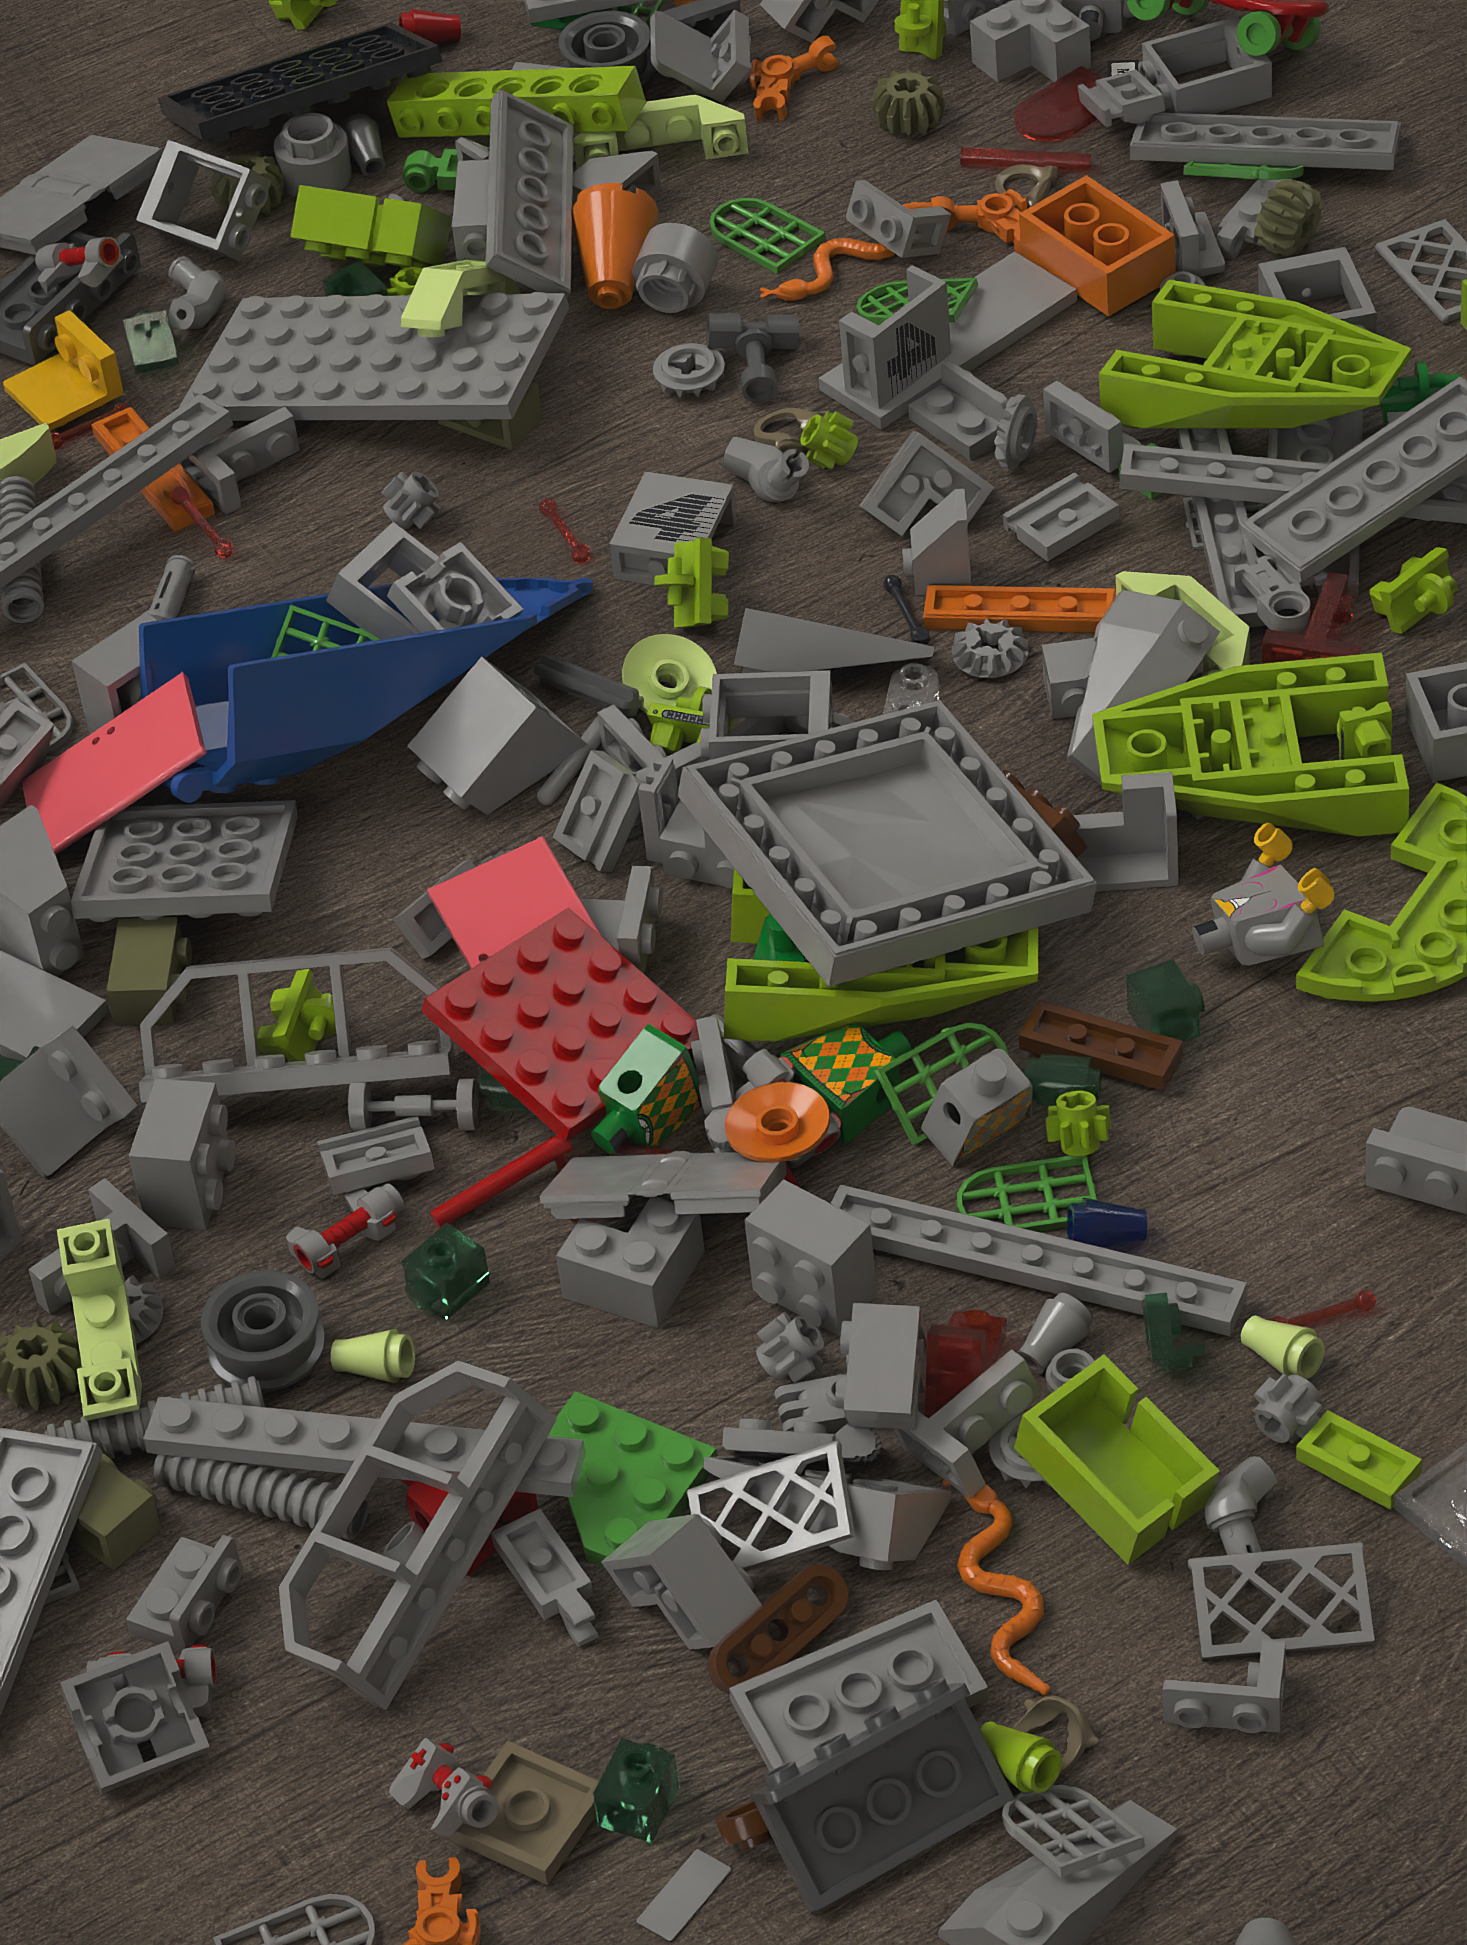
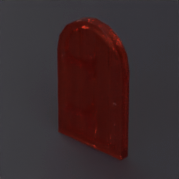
M1082 66L1078 67L1025 99L1017 106L1014 113L1016 130L1026 138L1044 142L1062 140L1075 134L1098 120L1080 102L1077 85L1084 84L1088 89L1097 87L1096 80L1103 78Z

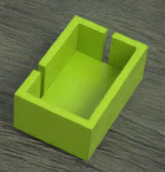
M299 185L290 237L304 242V250L319 253L321 257L346 261L348 257L361 260V263L378 267H386L387 264L401 266L400 269L408 267L423 269L428 266L444 264L452 216L421 203L385 198L384 204L379 205L380 198L376 196Z
M1103 1354L1022 1415L1014 1449L1129 1565L1163 1539L1168 1526L1173 1531L1205 1506L1214 1490L1220 1470L1147 1397L1138 1402L1129 1430L1125 1424L1129 1422L1138 1388Z

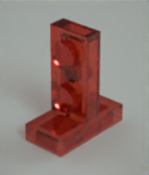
M1328 573L1305 635L1270 629L1266 630L1262 641V664L1362 654L1361 644L1342 642L1343 623L1350 624L1355 606V597L1348 595V575Z
M981 1310L954 1311L947 1326L931 1324L927 1333L925 1416L928 1419L996 1362L1006 1339L1007 1318L990 1316V1314Z

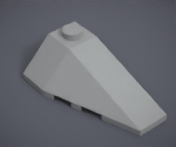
M1122 590L1096 626L1093 640L1096 642L1093 660L1087 666L1085 680L1088 682L1083 704L1077 710L1067 759L1101 785L1092 714L1186 683L1220 631L1184 601Z
M745 608L734 666L743 667L742 673L819 671L933 657L935 647Z

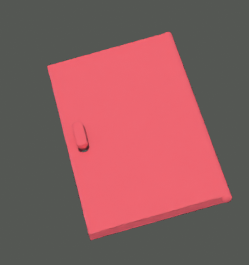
M183 672L21 781L26 807L33 805L38 809L55 855L207 754L188 677Z
M542 836L427 889L431 901L470 969L481 963L480 960L482 958H489L568 907L601 936L551 848Z

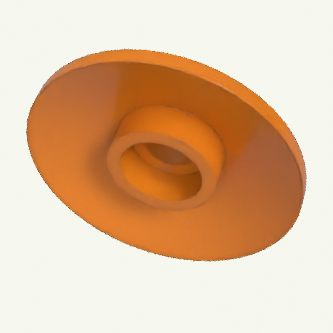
M792 1082L770 1083L748 1091L734 1102L726 1115L725 1132L729 1144L740 1155L758 1162H784L808 1153L823 1140L829 1129L830 1113L826 1101L814 1089Z

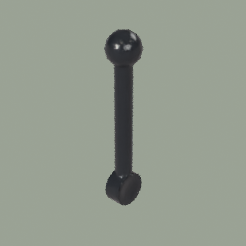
M896 575L887 576L883 582L884 589L893 594L911 629V642L927 645L930 641L929 631L919 626L901 591V579Z

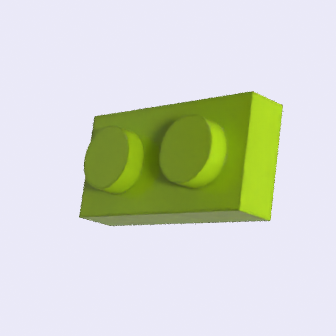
M1329 1410L1323 1414L1296 1446L1297 1461L1390 1510L1422 1474V1459Z

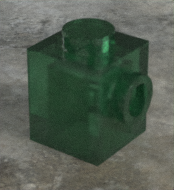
M1174 959L1126 975L1127 1010L1139 1029L1183 1042L1200 1035L1199 1013L1205 1010L1203 996L1196 983H1188Z
M448 1223L444 1224L402 1260L406 1281L405 1292L408 1298L419 1309H429L445 1321L491 1283L484 1247Z
M621 1738L593 1791L599 1827L652 1843L680 1790L675 1754L668 1753L662 1747L652 1743L639 1744Z

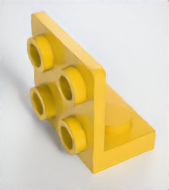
M70 310L54 317L58 336L55 337V344L59 354L3 381L5 392L39 425L47 423L50 431L64 426L68 422L124 394L115 352Z

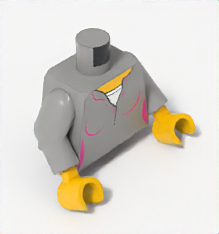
M1265 823L1257 830L1254 836V843L1263 851L1259 859H1252L1240 882L1212 895L1211 904L1215 919L1192 927L1194 941L1201 955L1227 947L1242 965L1249 966L1324 945L1316 908H1326L1334 900V889L1330 885V880L1320 870L1313 868L1298 883L1281 864L1272 867L1274 861H1282L1290 855L1292 842L1281 829H1277L1271 823Z

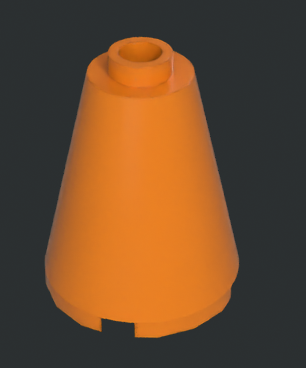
M614 182L596 184L582 190L577 196V202L575 205H572V226L588 296L593 303L604 309H617L626 305L631 300L636 287L635 278L632 275L633 266L648 232L658 225L659 219L658 207L655 200L649 194L639 188H636V194L622 190L623 184Z

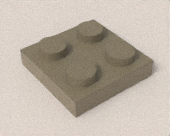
M507 1741L483 1774L492 1780L490 1791L498 1802L496 1818L491 1824L482 1828H476L463 1822L448 1839L548 1885L609 1798L607 1785L513 1742Z

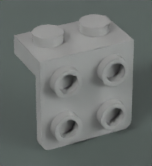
M734 10L710 38L661 11H655L651 16V63L660 74L666 77H673L690 86L699 95L709 96L720 103L727 98L737 85L741 86L746 82L752 70V63L750 62L751 37L749 36V17Z
M632 866L625 900H580L601 936L644 974L648 954H653L655 949L656 917L660 918L662 915L663 890L661 887H655L652 866Z
M1414 1107L1402 1108L1389 1132L1373 1128L1366 1142V1186L1467 1214V1122Z

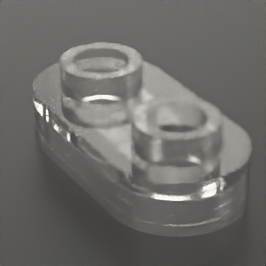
M911 663L897 669L890 679L883 715L938 701L940 693L939 679L936 671L927 665Z

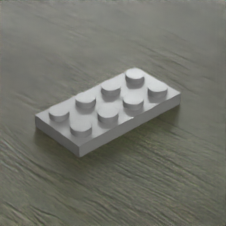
M933 1600L729 1688L730 1701L769 1771L792 1761H795L797 1767L806 1764L817 1757L813 1749L822 1742L842 1733L846 1734L848 1740L867 1730L863 1722L866 1718L890 1706H895L898 1712L917 1702L913 1695L915 1691L941 1678H945L947 1684H966L970 1695L965 1698L969 1708L988 1700L987 1684L937 1600Z

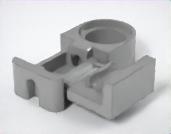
M1265 555L1255 559V565L1253 566L1244 563L1235 567L1234 589L1238 590L1245 586L1257 599V616L1272 632L1281 636H1295L1306 631L1310 625V600L1302 591V588L1305 586L1309 590L1313 588L1321 597L1328 595V576L1321 570L1301 583L1280 565L1275 564L1274 569L1273 557ZM1282 609H1295L1300 613L1296 616L1288 617L1281 616L1276 612Z

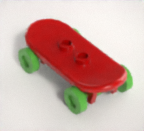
M1127 0L1130 12L1141 20L1160 18L1167 10H1171L1172 7L1183 15L1197 14L1202 12L1209 2L1238 11H1250L1251 13L1246 14L1240 20L1236 34L1240 47L1246 53L1253 56L1269 54L1281 42L1284 46L1293 50L1311 47L1320 35L1321 24L1319 17L1327 14L1329 10V5L1322 0Z

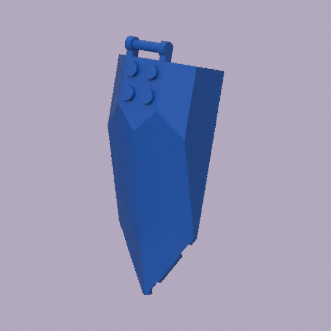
M495 578L523 608L520 617L376 641L367 638L366 642L358 644L359 634L330 624L326 637L330 638V642L341 645L340 647L328 649L322 647L321 650L313 651L314 647L310 646V642L287 635L281 652L288 655L273 658L271 656L276 640L280 635L290 605L358 629L360 627L326 602L329 594L141 623L139 625L141 700L183 672L189 679L202 738L207 751L206 755L161 785L171 789L172 794L176 798L190 803L196 801L204 790L215 793H228L237 790L238 784L251 782L256 785H272L278 783L280 777L299 774L364 741L474 666L481 656L486 658L525 631L593 591V580L588 578L577 580ZM392 584L367 588L407 619L387 597ZM296 612L291 628L318 637L323 621ZM435 614L432 615L437 621H440Z

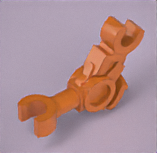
M829 36L817 38L813 41L807 53L793 59L785 55H773L766 58L763 62L757 59L752 60L749 83L751 91H757L753 102L757 121H762L763 114L768 110H777L779 121H783L787 117L786 103H789L790 90L795 86V82L800 80V74L815 68L823 72H829L839 66V62L831 53L826 54L836 49V44Z
M1008 189L1003 194H988L981 200H977V205H955L950 198L944 196L931 198V207L941 206L951 213L946 232L953 229L955 224L977 223L978 228H982L989 233H995L1006 244L1012 241L1014 243V251L1021 255L1019 213L1027 209V201L1018 192Z
M456 1857L449 1858V1871L446 1875L439 1878L428 1874L426 1860H419L416 1866L419 1889L417 1890L419 1906L417 1921L414 1928L408 1931L409 1940L402 1945H479L481 1928L477 1910L466 1909L467 1923H462L459 1918V1914L462 1913L463 1894H456L462 1885L458 1859Z

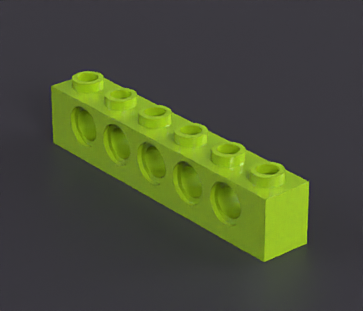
M636 66L427 73L413 78H408L405 74L387 100L399 138L490 135L491 99L499 89L574 126V133L629 131L646 104Z

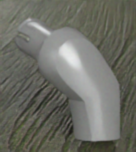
M182 256L174 260L170 265L169 277L173 282L178 283L187 290V293L173 299L169 309L168 321L170 325L178 329L204 328L224 302L227 289L223 277L215 270L203 271L191 259Z
M734 436L725 451L723 466L725 470L748 481L761 499L779 503L791 499L796 494L799 487V479L807 473L809 462L802 452L795 459H792L796 454V449H790L782 453L775 446Z
M1253 1456L1247 1458L1225 1475L1215 1487L1204 1506L1207 1528L1212 1529L1213 1532H1219L1227 1555L1262 1552L1251 1521L1255 1518V1513L1258 1512L1257 1503L1278 1481L1271 1468L1260 1457ZM1268 1564L1262 1565L1256 1573L1266 1569ZM1232 1569L1233 1578H1239L1241 1575Z

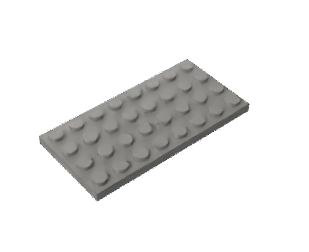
M496 292L482 295L463 296L462 326L445 329V336L422 337L418 336V328L401 327V316L411 295L382 296L380 294H373L369 296L344 297L341 295H331L328 297H302L294 295L275 298H263L261 296L242 298L179 408L198 394H202L230 411L232 421H256L282 407H285L294 416V420L513 419L569 310V304L565 293L546 294L544 292H534L531 294H504Z

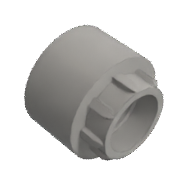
M306 113L295 116L285 123L282 131L274 141L276 163L279 166L280 173H283L285 184L283 190L291 196L297 197L299 185L337 191L344 189L351 181L353 174L345 131L339 125L333 123L329 117L320 113Z
M680 223L656 225L648 232L632 269L636 289L642 300L653 309L665 313H677L697 305L703 299L717 266L718 254L713 243L703 233L690 226Z

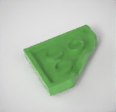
M576 1391L556 1416L557 1421L548 1434L551 1437L580 1439L584 1442L586 1455L573 1497L566 1498L572 1517L575 1520L586 1561L602 1568L605 1567L601 1562L647 1522L679 1517L689 1504L687 1490L702 1485L710 1472L703 1468L704 1458L717 1457V1449L713 1446Z

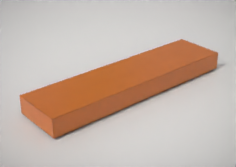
M132 407L91 424L94 437L110 456L150 429ZM180 463L140 490L174 532L215 514L213 502Z
M927 585L923 623L924 628L928 630H966L968 623L982 625L986 618H988L990 623L994 624L1006 619L1010 627H1021L1023 632L1095 633L1096 626L1116 597V589Z

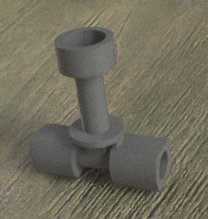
M708 313L706 323L707 347L737 348L738 354L747 359L748 368L742 372L740 377L744 398L753 403H764L773 399L778 392L777 376L774 369L766 365L765 356L772 349L797 350L800 333L798 315L766 314L765 322H741L739 313Z

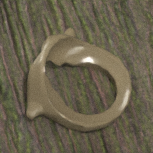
M1026 164L1011 166L1003 170L996 177V193L1003 194L1007 192L1004 189V185L1012 179L1021 177L1032 179L1037 184L1027 195H1022L1023 198H1026L1027 207H1031L1048 196L1051 184H1055L1058 178V168L1051 165L1046 167Z
M800 408L777 410L764 416L755 424L753 430L755 442L775 446L783 453L790 449H796L794 456L799 455L800 452L805 453L809 449L801 444V439L787 433L763 432V429L775 420L792 417L797 419L798 423L801 424L800 428L804 430L806 424L814 415L819 414L822 416V413Z
M1049 1695L1038 1701L1025 1700L1024 1706L1027 1712L1012 1727L1013 1729L1032 1734L1054 1720L1059 1712L1067 1714L1069 1718L1067 1727L1069 1733L1067 1738L1068 1744L1067 1751L1062 1758V1767L1059 1775L1065 1774L1074 1767L1087 1747L1096 1746L1100 1742L1094 1735L1084 1711L1059 1696Z

